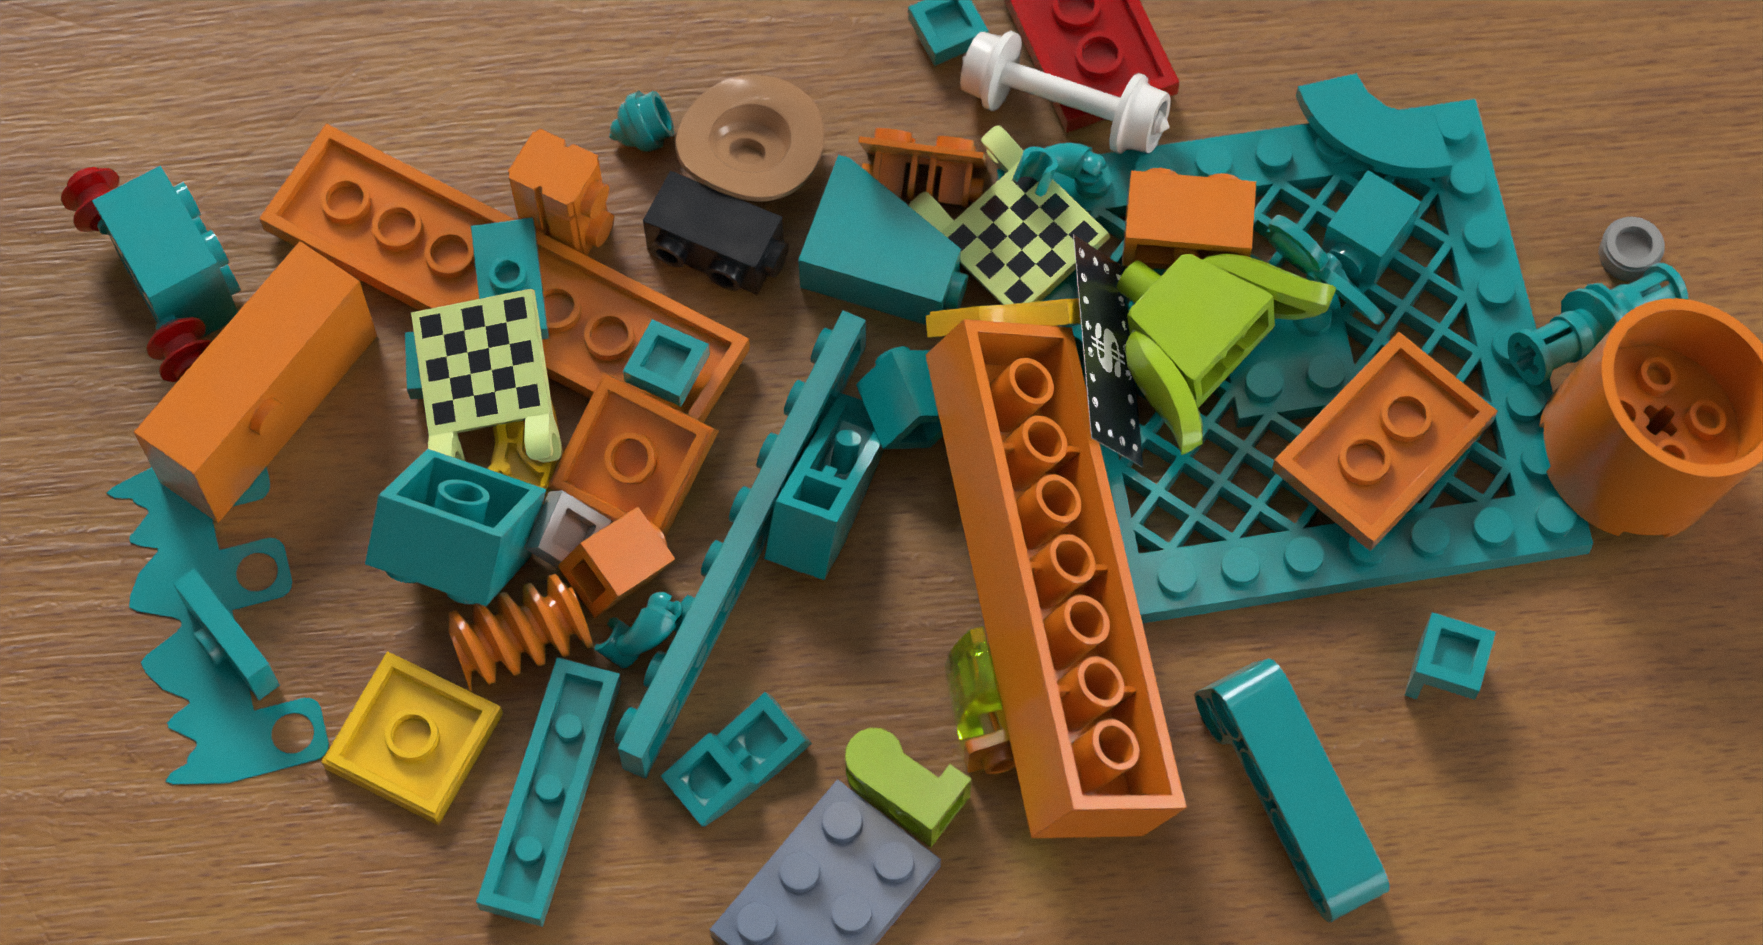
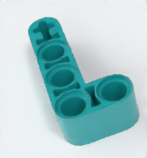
M1270 658L1252 662L1196 691L1194 699L1204 724L1218 743L1222 745L1232 744L1296 873L1319 914L1327 922L1331 923L1387 893L1390 890V884L1383 865L1294 689L1280 666Z

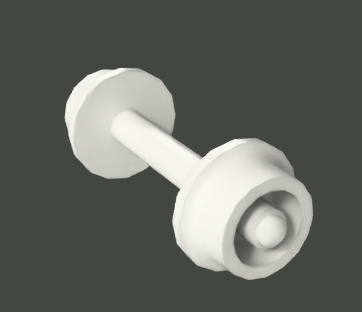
M1012 31L1005 33L1003 36L986 32L977 34L966 56L962 58L964 63L960 78L961 90L980 98L982 106L987 110L995 111L998 109L1012 87L1113 121L1109 140L1110 150L1118 154H1122L1126 149L1149 154L1158 144L1163 131L1170 128L1167 121L1171 103L1170 95L1167 92L1150 86L1148 78L1143 74L1137 73L1127 84L1121 98L1020 65L1021 36Z

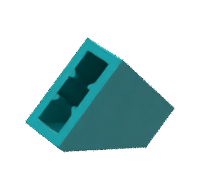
M838 155L798 259L800 288L926 325V315H930V312L948 310V308H960L968 283V275L960 273L961 248L851 158Z

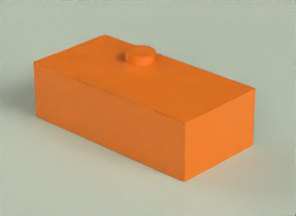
M298 242L134 431L161 484L217 523L222 520L236 501L378 336L359 280L302 242Z

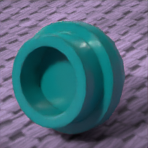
M636 91L627 95L625 102L618 108V118L611 123L609 137L627 147H636L643 152H652L663 147L664 139L674 135V125L662 97L656 91L645 95L640 91Z

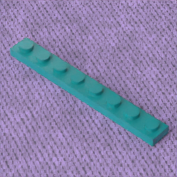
M842 311L833 330L824 328L819 334L811 354V362L815 365L806 382L797 380L794 383L784 406V415H787L788 418L779 435L771 432L765 439L756 463V467L761 470L752 488L743 486L737 493L729 513V521L733 522V525L724 542L715 540L710 546L701 567V575L705 579L696 597L687 595L681 602L682 614L675 622L677 626L674 631L677 634L667 653L659 650L648 666L643 681V686L647 687L648 690L638 709L629 707L620 720L615 733L614 743L619 745L618 752L624 770L647 779L768 541L776 499L838 394L843 393L866 348L865 319Z

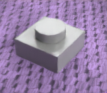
M563 490L550 491L547 494L524 549L559 569L557 565L582 541L608 526L611 520Z

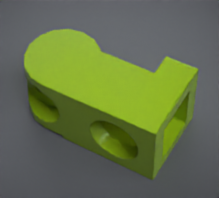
M868 728L859 731L850 739L846 747V777L850 787L871 805L930 847L933 846L970 798V777L949 764L940 777H937L904 754L899 740L891 732L882 728Z

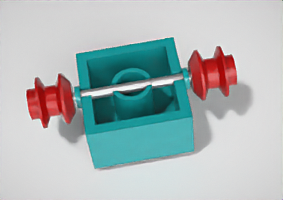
M161 165L119 186L120 178L118 174L112 169L84 168L76 172L68 180L67 186L61 194V203L66 209L76 211L73 216V224L76 229L82 232L100 231L101 234L109 235L120 260L157 322L155 327L157 331L149 340L146 351L152 359L164 360L159 368V374L163 380L178 382L212 342L211 340L201 339L226 326L238 313L232 295L240 292L241 289L228 266L230 263L214 232L212 230L207 231L199 217L201 212L185 183L181 182L172 186Z

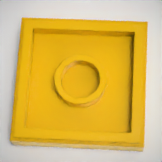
M387 651L321 762L326 770L439 826L501 719L503 712L501 706Z

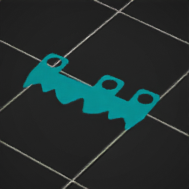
M267 466L233 506L260 500L268 494L270 480ZM152 467L112 487L106 494L113 498L133 499L134 503L148 510L146 517L130 535V543L158 549V552L137 576L130 595L129 608L137 612L172 617L181 621V627L176 633L148 653L141 661L146 674L163 690L185 698L190 702L173 715L167 722L169 729L193 739L197 745L189 754L187 764L171 772L165 782L171 784L231 783L322 758L328 750L329 742L319 703L312 698H300L254 710L248 686L227 659L216 666L196 640L193 634L202 627L186 608L173 585L176 580L195 568L234 618L232 610L284 597L291 590L292 577L283 543L276 538H265L219 550L213 519L161 484ZM253 553L269 555L275 560L278 567V574L274 583L261 591H250L243 588L236 576L239 563L246 556ZM291 713L304 715L311 721L314 728V736L309 746L297 753H285L279 750L272 741V729L275 723L281 717Z

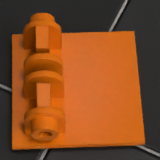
M875 128L874 138L859 136L858 143L867 154L875 155L874 164L863 163L862 168L898 198H902L907 163L911 164L907 200L913 201L915 198L919 165L929 166L926 192L932 197L934 196L937 167L942 168L938 203L968 208L969 202H975L983 195L984 179L973 178L974 168L987 169L988 163L984 152L976 151V146H973V140L951 136H937L936 146L916 144V139L912 138L911 132L890 128Z

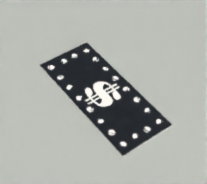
M1073 234L1091 438L1143 467L1136 383L1127 367L1125 354L1126 342L1130 336L1127 318L1129 313L1128 299L1117 290L1118 281L1125 268Z

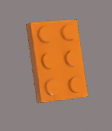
M1398 332L1274 459L1272 471L1371 551L1494 422L1498 411L1403 334Z

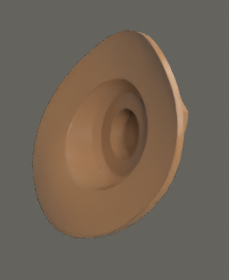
M740 75L715 84L700 95L688 108L677 131L676 155L679 163L689 175L716 191L747 201H772L794 193L813 174L823 150L825 137L824 122L816 103L808 94L794 84L768 75Z

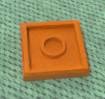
M603 373L549 481L548 488L554 491H565L612 521H616L634 508L639 507L647 520L654 523L666 538L719 431L629 384Z

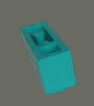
M843 393L838 394L775 501L764 559L786 566L794 571L825 580L847 540L885 450L881 446L863 400Z

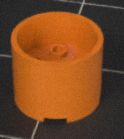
M1680 298L1654 300L1642 304L1624 315L1554 391L1541 415L1539 427L1544 428V443L1551 465L1546 473L1558 494L1584 520L1618 537L1623 532H1629L1639 535H1663L1664 538H1668L1692 526L1763 461V344L1745 325L1728 313L1694 300Z

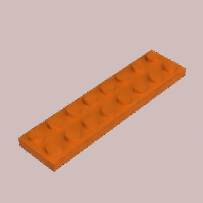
M327 123L259 218L263 230L294 246L299 241L351 276L419 311L479 299L471 226L515 220ZM535 230L549 334L548 339H542L548 378L591 399L603 373L625 382L623 370L653 319L708 343L710 356L681 407L631 384L629 385L704 423L749 352V338Z

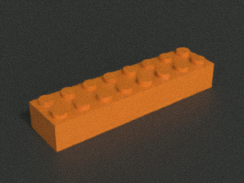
M963 319L926 354V360L1031 838L1144 836L1187 807L1100 444L1091 438L1087 389L1072 327Z

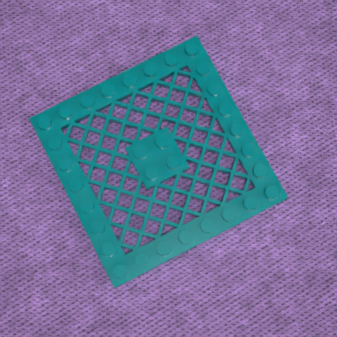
M1476 99L1401 109V111L1408 113L1434 112L1453 164L1448 176L1417 179L1391 176L1373 171L1374 166L1360 161L1342 150L1338 153L1315 132L1309 123L1157 145L1149 154L1132 149L1126 150L1122 154L1115 152L1099 154L1105 158L1107 166L1101 170L1103 175L1093 186H1085L1077 178L1071 179L1066 175L1055 172L1053 180L1108 233L1122 241L1110 257L1120 265H1122L1125 221L1120 219V217H1126L1131 170L1145 172L1152 168H1166L1175 171L1178 175L1200 177L1224 173L1234 175L1240 180L1256 181L1255 197H1264L1254 209L1253 232L1256 231L1265 238L1264 232L1269 228V223L1272 220L1266 215L1278 200L1303 214L1297 225L1306 233L1314 222L1327 229V225L1336 212L1326 206L1338 191L1349 196L1367 170L1380 178H1384L1385 181L1394 186L1399 182L1424 197L1421 201L1412 232L1374 285L1359 276H1347L1375 306L1391 315L1379 333L1354 318L1353 314L1356 309L1347 302L1341 309L1338 295L1334 293L1328 310L1318 316L1298 320L1275 319V327L1212 393L1219 397L1220 400L1207 417L1200 413L1203 423V444L1208 439L1233 455L1220 475L1193 458L1201 446L1181 455L1180 449L1158 436L1156 433L1165 422L1157 412L1154 413L1145 427L1139 424L1142 452L1146 448L1171 465L1157 484L1132 469L1131 467L1134 462L1124 456L1119 460L1117 452L1099 443L1142 623L1589 554L1594 544L1588 522L1566 504L1546 473L1551 465L1544 443V428L1539 427L1544 407L1553 394L1550 378L1539 385H1531L1525 382L1512 366L1508 356L1507 343L1509 337L1521 329L1534 331L1536 330V325ZM997 169L996 182L1006 174L1002 169ZM1324 187L1315 200L1301 192L1302 190ZM1434 204L1441 231L1423 220ZM1411 236L1438 251L1426 268L1400 252ZM1276 251L1268 263L1281 268L1286 259ZM1253 254L1250 255L1251 258L1261 260ZM1447 259H1449L1455 286L1436 275ZM1388 267L1415 283L1403 300L1376 284ZM1155 268L1154 271L1162 276L1167 269ZM1076 270L1042 301L1079 298ZM1425 290L1452 306L1440 323L1413 307ZM1130 301L1128 304L1129 311L1131 307L1135 304L1132 301ZM1461 314H1463L1469 341L1450 330ZM1402 322L1428 338L1421 350L1430 357L1437 347L1441 346L1466 362L1456 376L1462 383L1466 384L1477 369L1484 398H1481L1498 411L1494 422L1491 424L1498 455L1478 443L1488 430L1487 428L1440 477L1422 503L1417 502L1385 537L1369 551L1336 523L1308 527L1321 510L1272 471L1274 460L1255 447L1268 430L1291 443L1303 429L1289 420L1317 416L1390 341V337ZM1081 325L1066 326L1072 327L1086 385ZM1348 336L1367 347L1356 364H1354ZM1534 359L1527 362L1528 366L1535 364ZM1136 384V394L1146 399ZM1231 406L1236 428L1255 426L1245 441L1218 425ZM1467 458L1496 476L1484 494L1455 477ZM1244 463L1271 479L1258 499L1230 482ZM1182 472L1209 489L1195 509L1168 492ZM1506 482L1509 497L1494 499ZM1125 485L1146 498L1132 518ZM1281 487L1309 504L1296 523L1268 506ZM1443 492L1462 503L1432 508ZM1219 496L1247 513L1233 533L1205 516ZM1157 506L1183 522V525L1169 543L1143 526ZM1256 521L1276 532L1245 537ZM1194 530L1213 541L1211 543L1183 547ZM1137 543L1150 552L1139 554Z

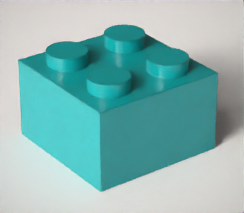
M427 449L378 495L365 564L386 571V574L396 581L420 583L446 592L447 596L456 602L487 606L532 556V553L524 548L543 506L546 489Z

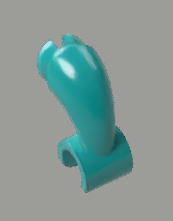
M1059 143L1046 148L1029 147L1024 150L1012 179L1018 182L1019 178L1025 176L1036 179L1039 183L1035 194L1041 197L1048 191L1055 172L1066 175L1071 179L1077 178L1085 186H1093L1102 177L1103 172L1101 170L1107 164L1103 156L1092 152L1091 147L1078 143Z
M664 592L652 594L648 600L647 607L641 609L631 627L616 617L610 618L607 626L613 632L603 644H596L594 650L622 669L628 668L637 660L640 654L661 644L676 629L677 625L675 622L682 614L680 601L671 602L672 595Z

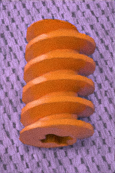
M556 574L547 576V596L545 597L531 583L522 585L521 606H518L507 592L498 594V612L496 615H493L486 606L477 603L473 604V623L468 624L457 610L448 612V632L470 692L472 690V671L477 670L489 685L496 682V662L502 661L515 676L521 673V653L526 652L539 667L546 663V644L551 643L562 657L570 655V635L576 634L587 648L594 646L573 587L567 588Z

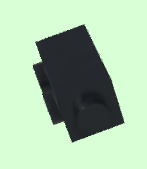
M671 170L643 219L647 249L651 250L657 259L673 267L687 265L706 273L712 282L731 291H737L741 288L758 295L767 276L772 278L778 276L789 251V244L784 242L783 220L781 216L738 198L723 194Z

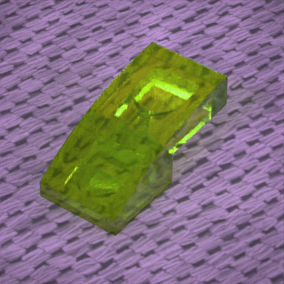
M982 626L967 631L952 647L945 662L944 673L959 740L983 735L984 730L980 714L1003 709L989 643Z

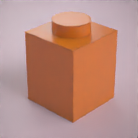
M636 507L582 541L557 566L591 614L596 618L650 583L675 560V557L667 548V542L661 530L654 523L648 521L640 508Z

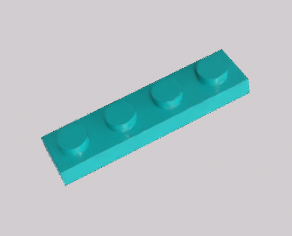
M561 658L556 659L476 901L479 910L543 927L622 683L619 673Z

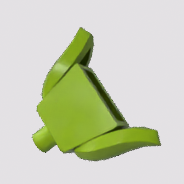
M1184 254L1162 276L1140 260L1133 262L1127 267L1117 284V290L1135 303L1127 315L1130 332L1125 346L1127 367L1149 404L1174 435L1181 455L1203 444V423L1198 408L1275 327V319L1298 320L1315 317L1326 312L1334 296L1335 286L1308 280L1267 262L1235 254L1209 255L1204 259H1200L1192 254Z

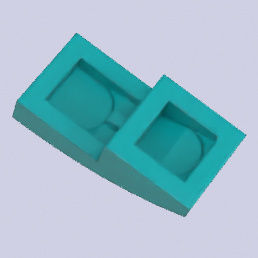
M764 692L717 736L710 732L662 774L661 778L699 824L705 827L773 778L806 750L812 742L773 696Z

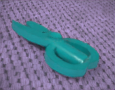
M1276 215L1271 220L1269 228L1264 232L1269 243L1289 263L1305 273L1308 280L1335 286L1336 295L1374 324L1379 325L1385 319V315L1349 280L1345 271L1341 268L1343 266L1337 257L1329 252L1325 253L1308 233L1288 218Z

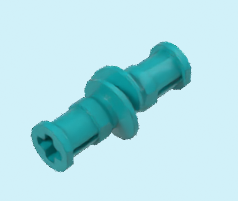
M1657 263L1645 270L1642 278L1630 284H1621L1608 289L1602 283H1592L1584 288L1571 291L1561 300V314L1552 318L1548 324L1534 331L1521 329L1509 337L1507 348L1510 362L1525 382L1531 385H1539L1551 377L1553 370L1567 363H1576L1584 359L1614 325L1634 308L1654 300L1667 298L1688 299L1685 282L1672 266L1666 263ZM1664 281L1669 282V285L1661 288L1660 283ZM1534 359L1535 364L1528 366L1527 362Z

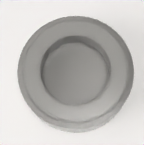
M1638 217L1620 218L1611 223L1606 229L1599 245V259L1605 270L1615 278L1634 282L1642 278L1645 270L1650 266L1660 263L1665 250L1664 239L1658 228L1645 219Z

